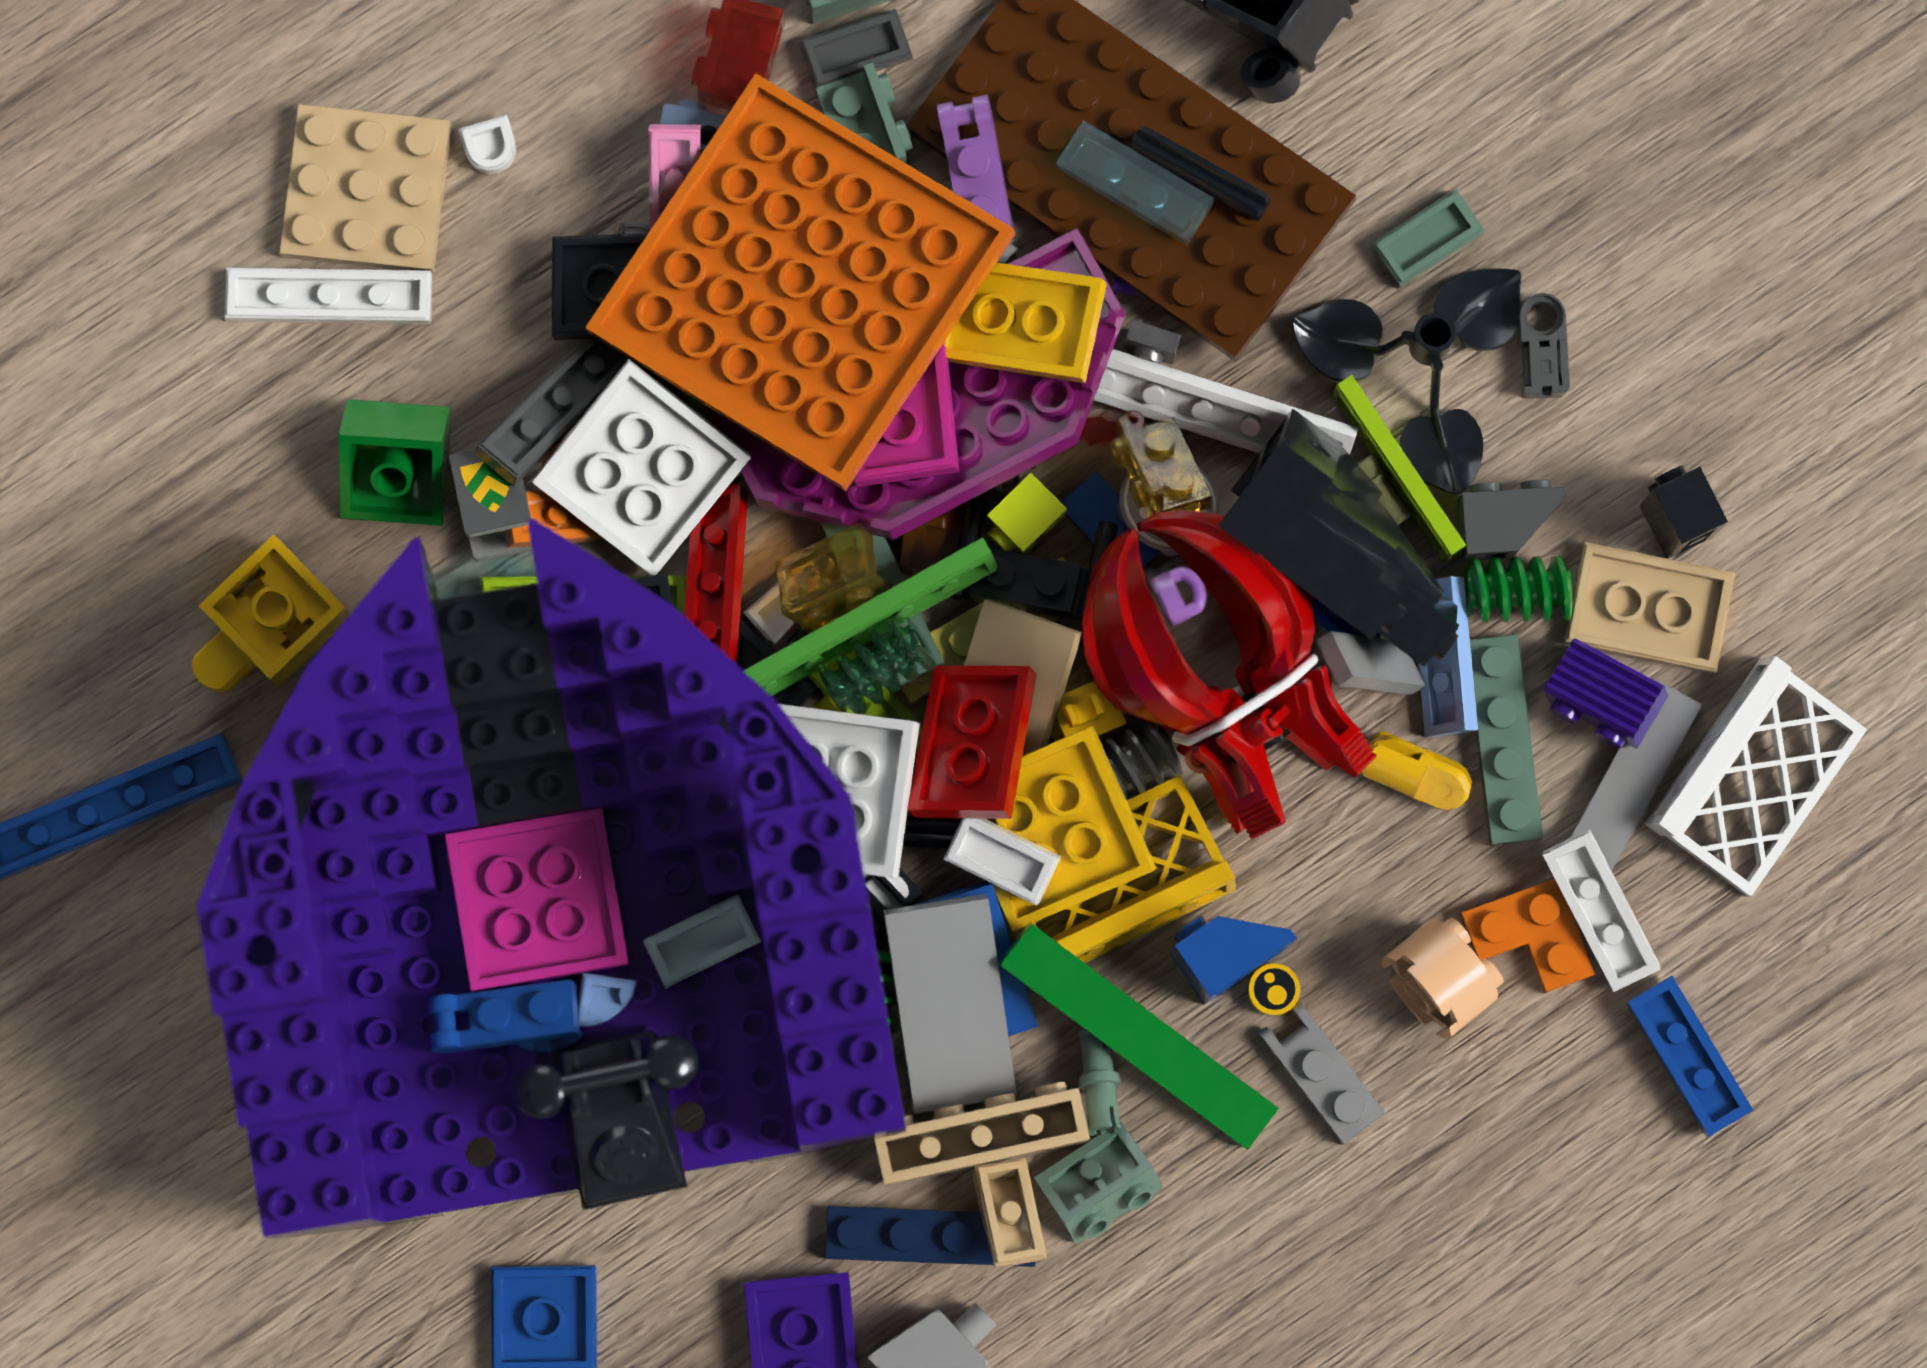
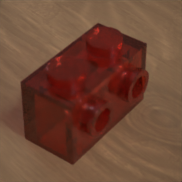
M723 0L721 9L712 7L705 30V37L712 38L707 57L698 55L691 79V84L698 86L697 92L700 103L731 110L755 73L769 81L785 25L783 9L750 0Z

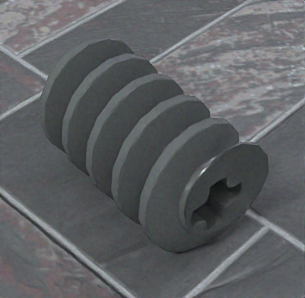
M1145 720L1140 722V739L1128 728L1121 731L1122 747L1110 737L1102 741L1103 749L1126 801L1125 785L1128 783L1141 794L1145 792L1144 776L1147 774L1159 785L1164 783L1163 767L1166 765L1178 776L1183 774L1174 746L1161 725H1159L1158 730L1151 722Z

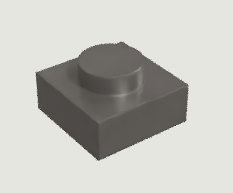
M1132 319L1124 349L1133 351V356L1161 364L1162 361L1173 364L1181 335Z

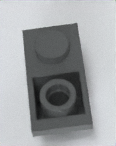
M1546 479L1521 482L1520 489L1500 490L1499 483L1470 485L1469 492L1462 493L1457 500L1459 535L1466 544L1461 552L1462 562L1469 561L1472 557H1477L1480 561L1489 560L1492 557H1498L1499 559L1514 557L1566 497L1565 486L1551 487V480Z

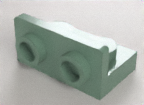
M871 62L863 65V72L815 88L824 115L906 163L905 151L911 150L913 147L904 121L894 122L888 104L896 102L887 73L878 75L874 63Z
M1121 1121L1119 1122L1121 1124V1132L1118 1134L1095 1137L1034 1177L1038 1187L1076 1244L1086 1238L1092 1239L1101 1235L1109 1228L1112 1221L1129 1210H1137L1144 1207L1153 1199L1155 1193L1162 1189V1184L1154 1168Z

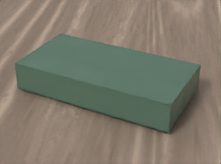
M1455 189L1372 243L1370 248L1398 289H1400L1481 236L1485 230L1457 189Z

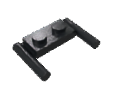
M972 498L968 501L956 552L980 539L988 508L987 501L980 498ZM1110 521L1098 522L1088 569H1082L1081 564L989 548L997 564V571L949 598L955 600L968 599L983 603L986 599H991L1019 610L1069 619L1073 618L1082 622L1086 604V592L1094 566L1108 545L1116 539L1118 525Z

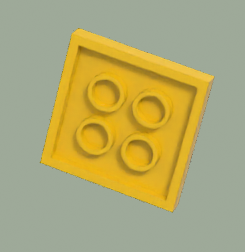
M1093 725L1022 756L1012 819H987L1062 856L1038 905L993 884L995 894L1012 932L1025 927L1029 922H1037L1157 869Z

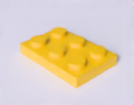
M996 263L945 340L948 362L1086 383L1107 283L1103 278Z

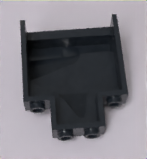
M1292 409L1232 487L1231 491L1239 498L1218 526L1257 555L1259 553L1274 568L1371 640L1379 633L1423 667H1425L1432 656L1441 660L1459 636L1456 634L1460 626L1456 623L1458 605L1443 595V589L1408 538L1400 531L1398 524L1378 501L1383 493L1346 452L1342 444L1295 409Z

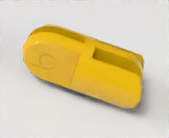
M1385 731L1374 733L1368 743L1377 757L1362 771L1364 777L1440 810L1449 811L1458 808L1469 798L1472 785L1471 778L1467 769L1457 761Z

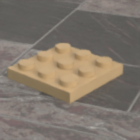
M298 104L280 247L282 258L395 270L431 271L434 274L452 129L451 121Z

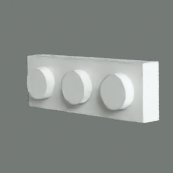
M1588 829L1543 851V857L1613 992L1659 971L1661 965L1591 830Z

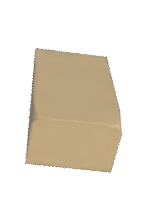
M1026 1157L975 1166L972 1178L995 1269L1046 1260L1047 1255Z

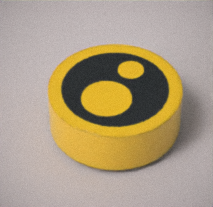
M1278 963L1266 964L1257 969L1251 976L1247 988L1248 998L1252 1006L1264 1015H1283L1290 1011L1299 999V979L1285 965Z

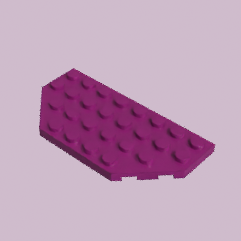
M1078 228L1009 264L1103 278L1107 283L1086 383L948 362L959 472L857 487L853 480L846 492L729 419L718 415L714 419L720 431L751 455L750 460L742 468L741 472L759 507L894 540L1078 444L1125 317L1118 299Z

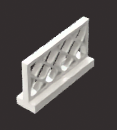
M1777 656L1762 657L1758 660L1644 823L1660 836L1668 837L1747 897H1751L1867 731L1865 727L1790 672L1792 668ZM1787 686L1801 696L1805 718L1780 722L1777 700ZM1813 706L1825 715L1815 716ZM1769 714L1770 724L1760 725L1766 715ZM1833 720L1848 731V734L1837 750L1820 752L1816 722ZM1806 724L1810 754L1786 758L1781 728ZM1771 730L1776 760L1751 764L1748 741L1755 732ZM1739 755L1741 765L1731 767ZM1831 757L1823 768L1821 758ZM1811 760L1814 783L1806 792L1791 794L1787 764ZM1777 766L1781 796L1756 800L1752 770ZM1742 771L1747 801L1721 805L1718 784L1725 774ZM1710 797L1712 807L1701 809ZM1802 799L1794 810L1792 800ZM1783 802L1786 823L1779 833L1762 836L1758 806ZM1748 807L1752 837L1727 841L1723 811ZM1713 813L1718 843L1700 846L1684 834L1696 816ZM1773 840L1765 852L1763 842ZM1754 844L1757 865L1745 880L1732 870L1728 848ZM1719 849L1720 860L1708 851Z

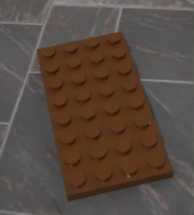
M1001 0L906 125L908 133L947 159L937 105L953 102L954 106L973 103V97L988 95L1008 202L1058 238L1078 228L1099 267L1113 277H1117L1135 290L1136 293L1235 362L1356 201L1354 193L1075 0ZM977 123L958 126L961 140L979 136ZM1147 126L1268 193L1271 197V202L1266 213L1259 221H1255L1132 153L1130 144L1140 127Z

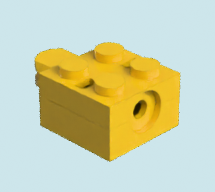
M273 534L199 605L202 611L221 630L195 654L192 660L194 675L210 691L225 693L231 691L257 666L278 688L339 629L350 613Z

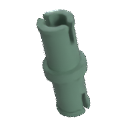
M1083 1029L1078 1032L1083 1074L1079 1077L1078 1081L1079 1090L1085 1092L1088 1132L1090 1136L1097 1134V1137L1115 1135L1121 1132L1116 1089L1120 1087V1075L1114 1071L1112 1049L1089 1031Z

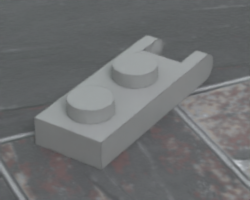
M1297 1002L1291 1010L1302 1026L1281 1042L1277 1040L1275 1034L1267 1027L1259 1031L1258 1035L1340 1143L1344 1145L1385 1112L1306 1008L1300 1002Z

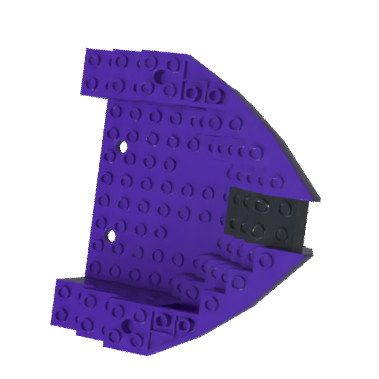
M533 518L527 519L537 583L439 599L423 543L419 537L413 538L308 665L243 781L197 903V911L213 1015L222 1018L238 1127L246 1129L248 1134L263 1237L292 1238L391 1225L444 1216L446 1212L541 1196L551 1198L579 1193L562 1110L549 1119L537 1120L524 1114L517 1107L513 1097V1086L517 1076L524 1069L532 1065L545 1064L552 1067L549 1055L551 1053L529 1051L516 1044L454 1053H434L431 1051L430 1035L435 1033L434 1017L429 1016L428 998L443 994L460 995L475 993L470 988L445 834L583 810L603 808L629 965L585 973L634 980L637 983L631 1000L616 1017L596 1026H579V1029L585 1035L572 1046L560 1051L654 1031L656 1039L665 1035H677L687 1039L694 1046L698 1054V1072L696 1077L687 1086L680 1089H667L684 1172L748 1161L757 1163L799 1156L890 1137L906 1131L851 795L774 698L675 607ZM738 894L761 942L665 988L643 940ZM583 973L476 992L572 980L576 984L578 1005ZM469 1014L455 1016L456 1031L470 1030ZM527 1091L526 1096H529L530 1092ZM687 1102L699 1104L705 1113V1121L702 1127L694 1132H684L675 1123L677 1108ZM479 1137L490 1139L496 1148L494 1161L484 1168L474 1167L467 1158L469 1144Z

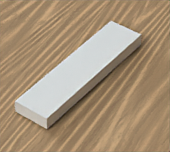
M226 268L225 319L227 322L431 324V271Z

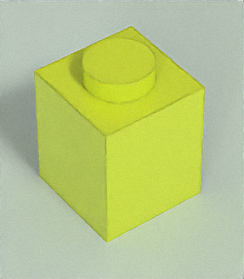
M1030 473L987 515L986 524L991 528L987 536L1000 550L1028 554L1066 517L1067 508Z

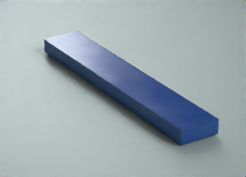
M219 733L1 822L0 881L242 783V777L225 735Z

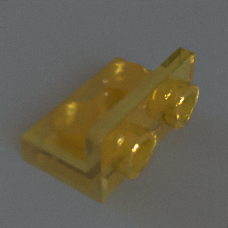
M1128 416L1117 419L1116 438L1111 440V450L1118 468H1126L1131 477L1129 480L1130 491L1138 509L1145 507L1150 517L1157 512L1191 510L1199 512L1211 508L1212 495L1174 417L1138 429H1133Z
M861 523L776 561L782 615L798 623L809 632L816 631L893 588L892 584L877 575L873 536L864 529V525Z

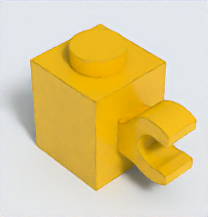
M1093 681L1063 694L1050 737L1053 742H1056L1093 725L1099 740L1125 730L1127 723L1122 711L1117 710L1098 689L1096 682Z

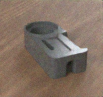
M1537 293L1526 299L1519 311L1517 327L1518 346H1526V348H1522L1524 385L1528 386L1523 387L1521 394L1527 399L1563 397L1570 387L1566 312L1561 301L1555 296L1548 293ZM1535 305L1548 306L1555 314V326L1543 332L1533 329L1527 320L1528 310Z

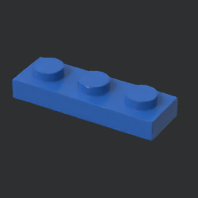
M1673 976L1668 977L1625 1003L1706 1138L1753 1111V1108Z

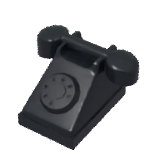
M1360 0L1183 1L1192 4L1264 48L1245 60L1241 67L1240 75L1242 81L1256 99L1260 102L1274 104L1286 101L1296 93L1301 80L1299 68L1310 73L1316 69L1315 57L1317 52L1343 17L1351 20L1353 17L1351 5Z
M654 1031L551 1053L549 1055L552 1067L545 1064L532 1065L524 1069L517 1076L513 1086V1097L517 1107L524 1114L537 1120L549 1119L562 1110L584 1211L688 1187L667 1089H680L687 1086L696 1077L698 1072L699 1057L694 1046L687 1039L677 1035H665L656 1039ZM527 1091L530 1092L529 1096H526Z

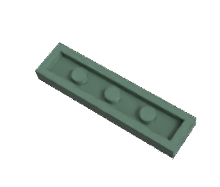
M1518 635L1470 640L1478 730L1475 732L1489 844L1494 846L1540 841L1543 839Z

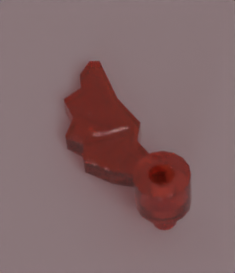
M1130 410L1118 421H1107L1102 416L1088 417L1079 440H1084L1090 447L1098 443L1106 446L1116 441L1124 433L1127 437L1137 440L1146 431L1143 414L1136 410Z

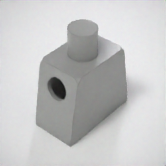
M976 1303L953 1324L937 1309L874 1351L868 1358L877 1368H985L989 1362L977 1351L975 1346L997 1325Z

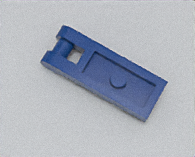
M572 980L460 995L443 994L428 998L429 1016L434 1017L435 1033L430 1035L431 1051L434 1053H454L580 1036L576 984ZM469 1014L470 1030L456 1031L455 1016Z

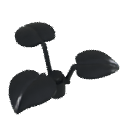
M1503 268L1481 269L1451 279L1438 292L1433 307L1434 313L1422 316L1417 321L1413 332L1403 331L1401 336L1384 345H1377L1383 330L1379 317L1371 307L1356 300L1338 299L1330 301L1308 312L1294 316L1292 327L1300 351L1318 372L1332 380L1341 382L1353 375L1356 381L1363 380L1372 371L1374 355H1385L1403 345H1409L1410 353L1417 362L1431 366L1429 404L1431 417L1420 416L1411 420L1403 430L1399 445L1424 483L1451 495L1461 494L1470 486L1481 465L1484 447L1483 435L1477 421L1470 413L1463 409H1452L1440 415L1439 399L1442 362L1447 358L1456 334H1458L1461 342L1466 347L1477 351L1495 350L1505 345L1513 337L1519 323L1521 272L1519 270Z

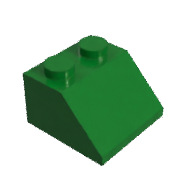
M347 399L339 431L340 519L443 526L450 455V407Z

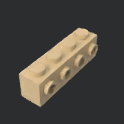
M1065 1082L1049 1084L1035 1088V1098L1017 1102L1014 1093L984 1099L985 1109L965 1113L963 1104L933 1110L934 1120L914 1124L912 1115L904 1116L905 1132L890 1137L874 1139L884 1186L1088 1142L1090 1136L1079 1088L1067 1090Z

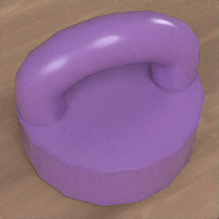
M1179 567L1151 578L1150 585L1169 625L1175 626L1199 614L1205 607L1207 595L1204 584L1192 570ZM1180 580L1187 582L1193 593V602L1188 605L1184 604L1175 584Z

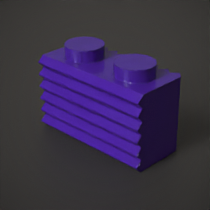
M1576 638L1571 641L1569 648L1566 649L1565 655L1561 658L1559 665L1555 668L1554 673L1550 676L1549 682L1543 690L1547 700L1552 704L1549 708L1552 713L1574 725L1577 724L1579 719L1584 720L1597 728L1594 734L1598 738L1618 749H1621L1624 743L1638 749L1668 698L1664 685Z

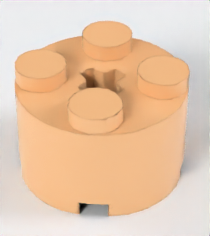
M1452 917L1444 923L1433 918L1428 920L1381 960L1383 969L1392 964L1396 974L1389 979V982L1403 1003L1425 1026L1432 1020L1440 1025L1443 1029L1436 1035L1443 1039H1450L1495 1002L1498 998L1496 988L1504 982L1498 969L1486 958L1480 961L1473 950L1467 945L1471 942L1469 934Z

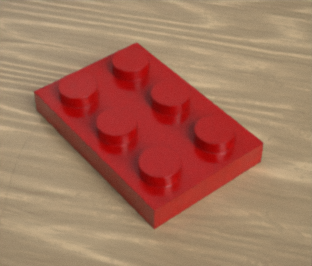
M934 666L908 811L915 818L1012 819L1037 674L1030 666Z

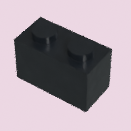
M1683 465L1658 476L1655 478L1656 483L1648 487L1649 495L1639 505L1666 559H1670L1712 539L1728 523L1701 467L1686 473Z

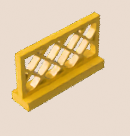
M1181 775L1127 800L1136 823L1141 824L1139 830L1143 838L1147 827L1175 835L1167 860L1151 856L1155 866L1163 869L1158 886L1146 892L1127 886V883L1111 890L1117 891L1112 907L1101 914L1080 908L1082 902L1062 910L1070 914L1065 930L1051 938L1083 962L1087 963L1236 891L1235 876L1227 861L1223 859ZM1176 792L1184 807L1179 826L1152 819L1151 815L1156 801ZM1147 806L1144 816L1133 813ZM1189 818L1197 833L1185 829ZM1182 838L1203 844L1211 859L1194 869L1173 863ZM1170 871L1180 874L1179 876L1167 881ZM1124 894L1134 897L1121 903ZM1077 916L1088 919L1074 926Z

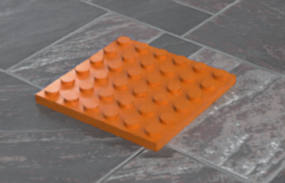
M755 73L585 328L592 336L846 492L1015 236V231L1013 227Z

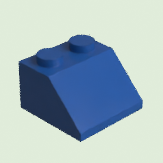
M1201 915L1176 933L1177 935L1173 938L1178 944L1173 947L1170 955L1205 1005L1286 950L1297 937L1290 929L1217 916L1207 923Z

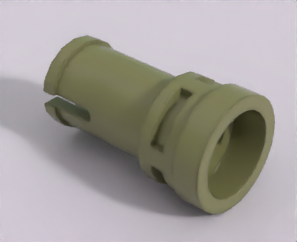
M1375 453L1358 464L1383 493L1378 501L1398 525L1414 514L1387 480L1386 476H1388V473L1382 468L1380 460Z

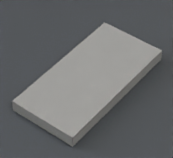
M987 893L883 910L914 1114L959 1104L984 1102V1099L1014 1093L1015 1097H1017Z

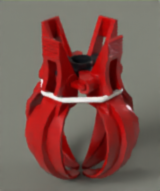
M1193 510L1157 512L1137 523L1138 531L1135 528H1129L1112 541L1094 566L1086 592V604L1082 619L1085 657L1098 689L1117 710L1145 721L1159 724L1166 730L1176 731L1172 736V740L1179 744L1176 750L1185 756V762L1190 770L1204 775L1213 791L1218 807L1222 809L1221 812L1225 814V818L1228 819L1231 828L1234 829L1236 834L1245 828L1249 837L1254 839L1286 822L1265 750L1286 737L1323 769L1328 770L1338 766L1352 777L1360 774L1377 755L1373 753V749L1370 748V744L1367 743L1364 734L1360 733L1361 729L1346 715L1337 702L1331 689L1332 679L1328 674V668L1325 665L1317 668L1314 667L1318 657L1315 654H1309L1315 632L1314 611L1312 607L1313 596L1274 568L1259 553L1257 555L1219 527L1218 524L1223 519V515ZM1139 532L1152 533L1168 544L1199 576L1219 604L1240 646L1241 664L1235 671V677L1239 686L1236 688H1229L1223 691L1215 685L1207 687L1193 673L1181 655L1151 595L1139 554Z

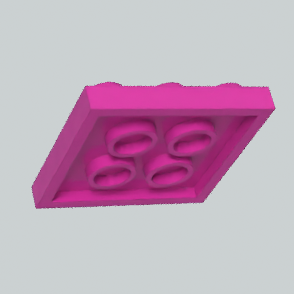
M602 807L445 834L472 992L629 965Z

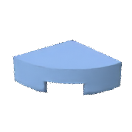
M583 973L578 1003L579 1026H596L616 1017L631 1000L637 982Z

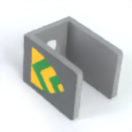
M476 449L449 455L464 532L470 540L474 560L481 562L532 550V547L507 549L504 531L528 525L527 519H531L526 495L528 488L525 476L513 487L475 455Z

